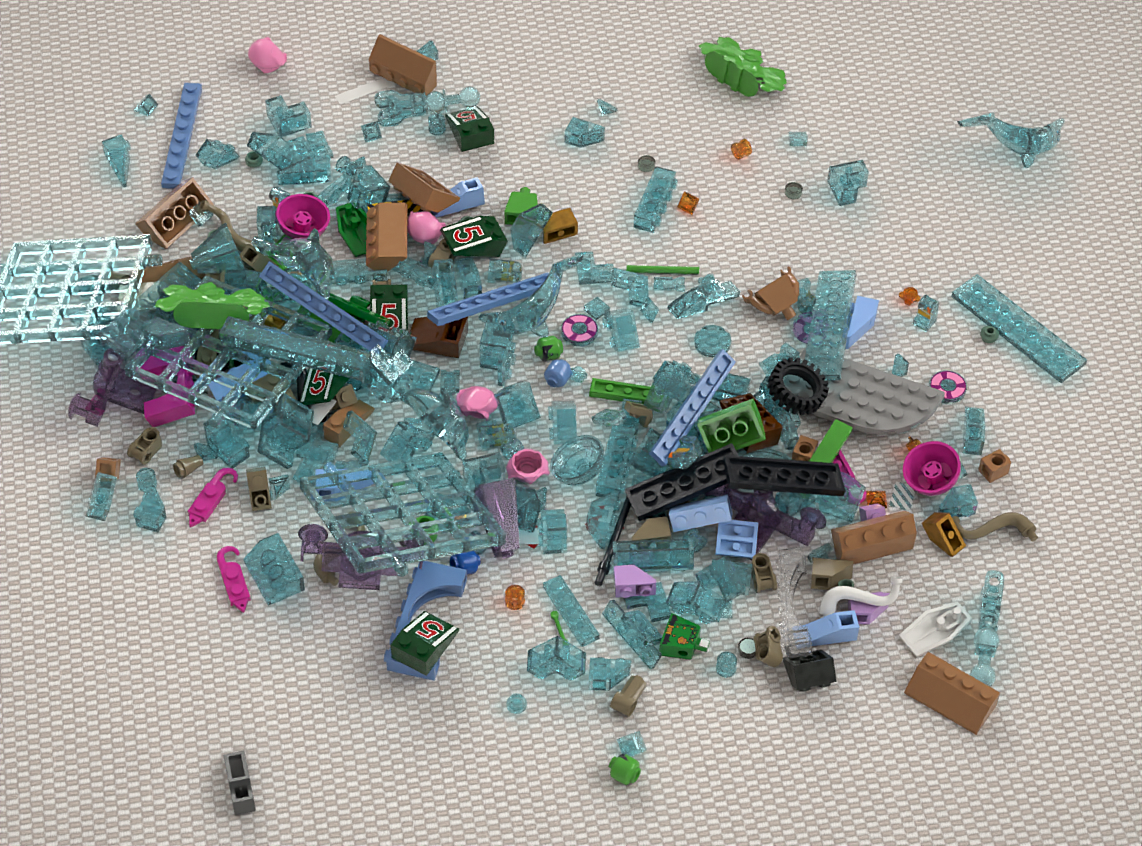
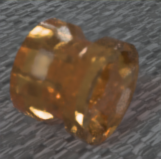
M744 138L739 143L731 144V151L733 156L740 160L744 155L749 156L752 154V147L749 141Z
M510 585L505 590V604L509 609L519 610L525 604V590L520 585Z

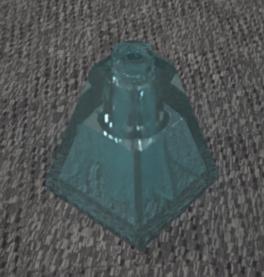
M226 223L222 224L191 253L192 259L189 260L192 269H197L198 273H243L246 271Z

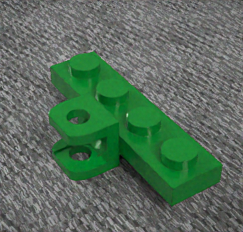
M325 290L318 292L319 295L355 319L362 322L367 320L375 328L388 327L391 319L368 310L367 307L370 306V301L364 298L351 296L350 301Z

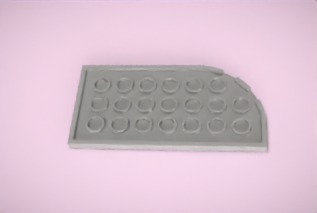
M806 346L799 357L800 363L804 359L808 361V366L813 363L815 365L813 369L819 368L821 370L819 375L824 374L826 377L824 381H828L827 387H829L826 399L820 408L811 414L832 422L837 419L861 432L883 435V432L896 431V434L909 431L911 427L926 422L937 410L945 396L944 391L810 346ZM787 375L784 379L785 387L794 395L802 398L813 396L811 386L804 379L795 375Z

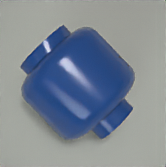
M471 548L454 551L449 560L451 567L466 569L467 575L476 573L481 563L480 556Z

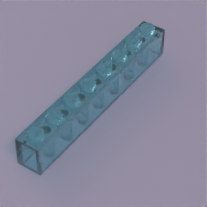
M228 316L219 332L221 345L363 382L372 367V354L366 350L316 339L311 336L261 325L240 318Z

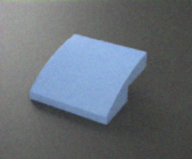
M730 520L718 523L715 555L752 559L756 554L758 522Z

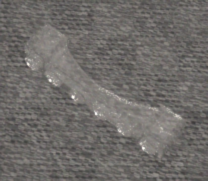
M801 546L778 550L779 558L776 559V567L780 574H777L776 577L778 586L781 589L777 590L778 600L781 602V606H778L779 616L782 618V622H779L781 635L783 634V639H780L781 649L786 651L788 658L812 655V642L808 627H803L795 618L793 612L795 589L802 575L807 574L803 548Z

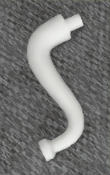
M891 576L892 589L887 596H878L848 586L834 587L828 590L822 598L819 614L825 617L836 613L837 603L843 599L875 606L890 605L899 595L903 577Z

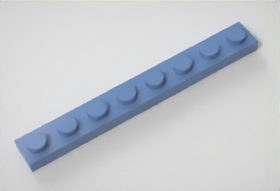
M184 83L162 177V188L174 189L182 181L202 84Z
M269 261L259 275L260 278L376 356H379L387 344V339Z
M544 273L427 311V318L437 326H441L557 288L558 280L549 273Z
M724 349L718 351L649 452L661 467L667 465L671 459L668 458L669 454L678 449L736 363Z

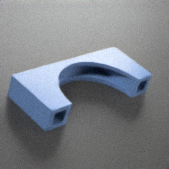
M420 560L418 567H414L412 574L413 582L408 584L407 600L402 602V614L396 619L395 628L397 629L395 633L391 634L390 645L399 632L410 623L413 615L422 605L440 597H462L467 583V570ZM391 647L390 650H386L384 655L387 671L435 681L440 666V658L426 676L391 658Z

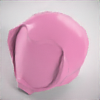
M269 37L256 40L248 49L250 61L263 73L274 72L287 61L286 53H282Z
M410 211V215L407 218L408 234L412 239L422 244L429 243L433 245L442 235L440 229L446 226L445 223L439 222L434 215L426 211L417 213Z
M481 386L459 390L456 395L459 411L466 417L471 415L479 419H486L487 421L489 415L499 405L495 394Z
M532 449L518 451L509 459L506 466L509 481L514 478L518 481L532 484L542 475L549 476L550 474L548 461L539 451Z

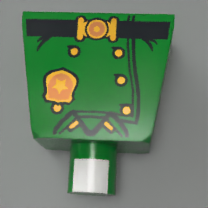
M671 613L660 642L659 655L690 660L693 658L695 649L707 652L710 641L700 638L701 627Z

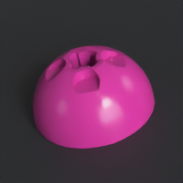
M295 194L286 197L279 203L276 210V219L280 229L286 236L296 241L305 242L314 240L324 233L329 225L330 212L325 203L320 199L307 194Z
M938 441L925 442L916 446L908 453L903 463V476L907 484L914 491L926 496H937L949 491L958 481L961 472V462L957 452L950 445Z

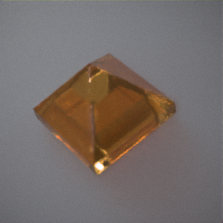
M684 191L677 207L693 215L700 199Z
M866 491L867 505L880 504L887 508L886 491Z

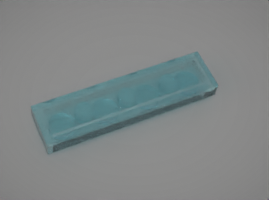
M559 575L544 582V590L581 647L599 640L600 634L562 576Z

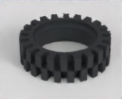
M793 357L788 360L785 358L777 363L768 378L767 388L770 389L769 394L774 395L773 401H780L778 403L779 407H782L783 404L786 406L785 411L788 412L791 408L792 414L796 415L799 411L800 415L805 413L810 415L812 412H816L826 399L829 387H827L828 381H824L826 378L824 374L819 375L821 372L819 368L813 369L815 366L813 363L808 366L807 360L804 359L800 363V358H796L794 361ZM795 375L804 379L811 386L813 396L802 398L794 395L785 387L783 377Z

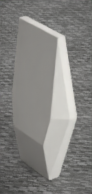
M959 602L926 610L899 635V638L918 658L951 642L972 621V617Z

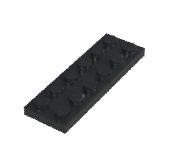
M733 444L726 445L624 489L638 520L642 521L728 484L723 458L724 455L739 456Z
M724 455L723 458L728 487L732 489L843 497L846 491L838 463Z

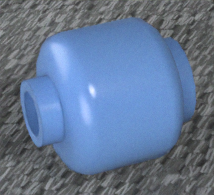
M561 359L553 360L544 371L545 380L551 387H563L572 375L569 363Z

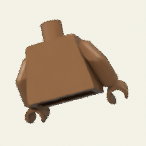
M787 267V273L781 269V277L754 293L755 296L751 290H747L750 296L745 297L742 295L745 303H750L756 309L768 315L772 314L775 316L782 311L787 321L794 317L796 313L791 305L798 301L799 282L792 274L791 267Z

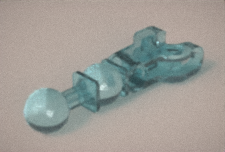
M467 86L460 91V94L448 96L445 94V89L442 90L443 94L433 91L427 96L425 92L423 94H400L394 90H387L376 93L374 101L378 108L384 109L378 113V123L383 127L399 125L406 118L428 114V110L438 113L445 108V112H448L447 105L461 103L466 108H473L479 104L481 96L476 88Z
M997 570L987 572L984 586L980 593L978 631L974 635V654L979 655L978 665L974 666L970 672V676L990 687L996 680L995 670L990 666L991 657H995L1000 643L997 624L1004 588V575ZM990 578H997L999 584L997 586H992L989 583Z

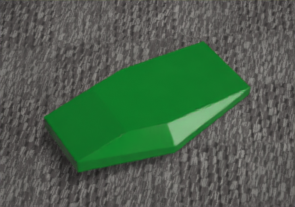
M356 202L335 207L338 231L355 258L366 255L367 214Z

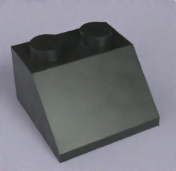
M822 649L783 657V663L789 680L796 690L804 692L811 690V687L814 686L828 687L831 683L837 682L833 657Z

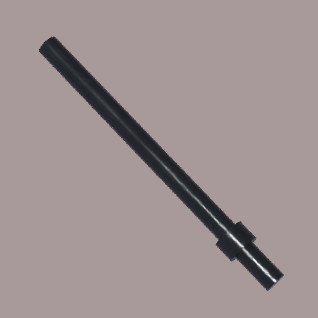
M627 496L603 561L599 563L597 568L598 574L594 582L597 586H602L605 576L610 571V562L631 508Z

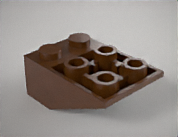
M427 316L415 318L405 343V348L459 359L468 333V317L441 326H437Z
M751 393L719 401L723 410L754 399L761 416L766 440L744 447L743 449L747 453L778 445L783 426Z

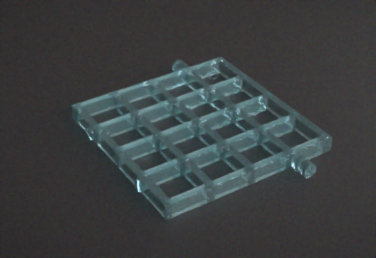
M151 235L14 242L6 263L0 264V321L17 320L14 330L0 331V344L16 345L18 343L89 341L91 339L123 338L146 266H162L163 263L161 254L150 255L153 245ZM140 248L138 256L117 257L119 249ZM107 250L104 258L84 259L86 251ZM74 252L71 260L51 261L54 253ZM41 254L38 262L19 263L21 255ZM133 270L130 279L109 280L112 271ZM99 272L96 281L76 282L79 273ZM66 274L62 283L43 284L46 275ZM33 276L30 284L10 285L13 277ZM126 292L123 301L102 302L104 293ZM92 294L89 303L68 304L71 295ZM58 296L56 305L35 306L38 297ZM25 298L22 307L2 308L5 299ZM118 315L115 325L94 326L97 316ZM84 317L82 326L60 327L63 318ZM50 319L48 328L27 329L30 320Z
M206 275L193 289L196 290L200 285L212 282L216 287L225 290V295H231L241 290ZM265 299L264 301L268 302L270 307L262 309L260 314L252 315L249 318V323L244 328L238 329V333L229 343L209 336L214 329L200 328L197 331L181 326L175 321L172 313L126 365L125 374L127 377L213 412V416L208 420L209 425L213 428H218L225 418H228L255 430L330 338L332 326L311 318L312 312L305 307H302L298 313ZM268 314L287 321L278 333L258 325ZM298 326L318 334L309 346L289 338ZM170 333L189 340L179 353L160 346ZM249 336L269 343L259 356L240 348ZM200 346L220 353L210 366L190 358ZM280 348L300 356L291 368L270 361ZM150 356L170 363L159 376L141 369V366ZM231 358L250 366L241 378L221 371ZM181 368L200 375L199 379L190 389L171 381ZM261 371L281 378L272 391L252 384ZM211 381L231 388L221 402L201 394ZM242 394L262 401V404L253 415L232 407Z
M442 452L338 471L332 462H328L323 466L324 474L300 478L301 491L359 574L392 567L398 576L403 577L409 572L406 564L501 546L506 542V533L494 519L492 512L486 509L461 477L460 472L453 467ZM438 467L443 474L423 477L418 470ZM405 473L410 480L389 483L385 476ZM371 479L376 486L355 490L351 483ZM338 486L341 493L320 496L316 489ZM453 486L458 493L438 497L433 489ZM419 492L424 499L404 503L399 496ZM386 499L390 506L369 510L364 502ZM351 505L355 513L334 516L330 509ZM468 505L473 513L453 516L448 509ZM435 512L439 519L419 523L414 516ZM400 518L405 526L384 530L379 522ZM365 525L370 533L348 537L344 529ZM484 525L489 533L469 537L463 529ZM450 532L455 540L434 544L429 536ZM415 539L420 547L399 551L394 543ZM380 546L385 554L363 558L358 550Z

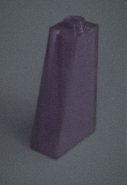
M515 478L479 485L473 491V495L494 557L510 558L520 548Z

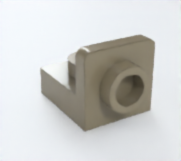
M626 401L624 409L630 416L640 418L639 423L643 427L648 428L649 423L653 419L652 409L648 405Z

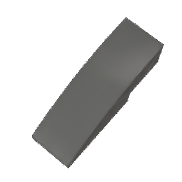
M245 751L224 754L234 814L240 815L256 811Z

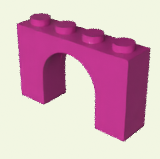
M179 344L140 357L141 372L149 382L168 376H178L176 385L168 394L144 402V415L152 427H157L194 415L197 403L193 393L195 385L192 381L194 371L191 366L193 358L190 350H187L183 344Z

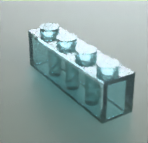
M693 539L613 541V569L614 566L635 565L644 572L694 570Z

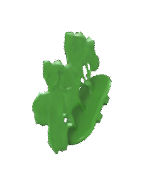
M719 37L717 40L718 44L705 42L699 45L701 53L706 55L705 65L709 73L718 78V82L729 85L730 89L734 92L738 91L745 96L753 97L758 92V83L761 89L766 92L773 90L783 91L785 89L783 86L787 83L785 72L774 67H761L760 64L763 63V59L760 57L761 51L755 49L741 50L739 43L729 37Z

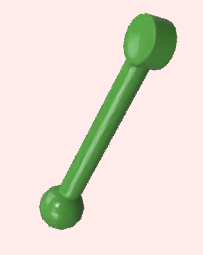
M552 611L551 618L556 623L561 637L560 643L565 647L569 642L565 639L558 620L559 613Z

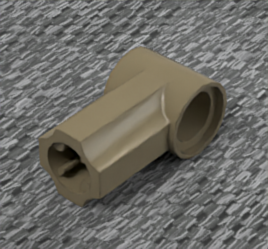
M631 675L623 689L617 691L614 695L610 708L630 717L635 710L637 700L647 687V683L642 677Z

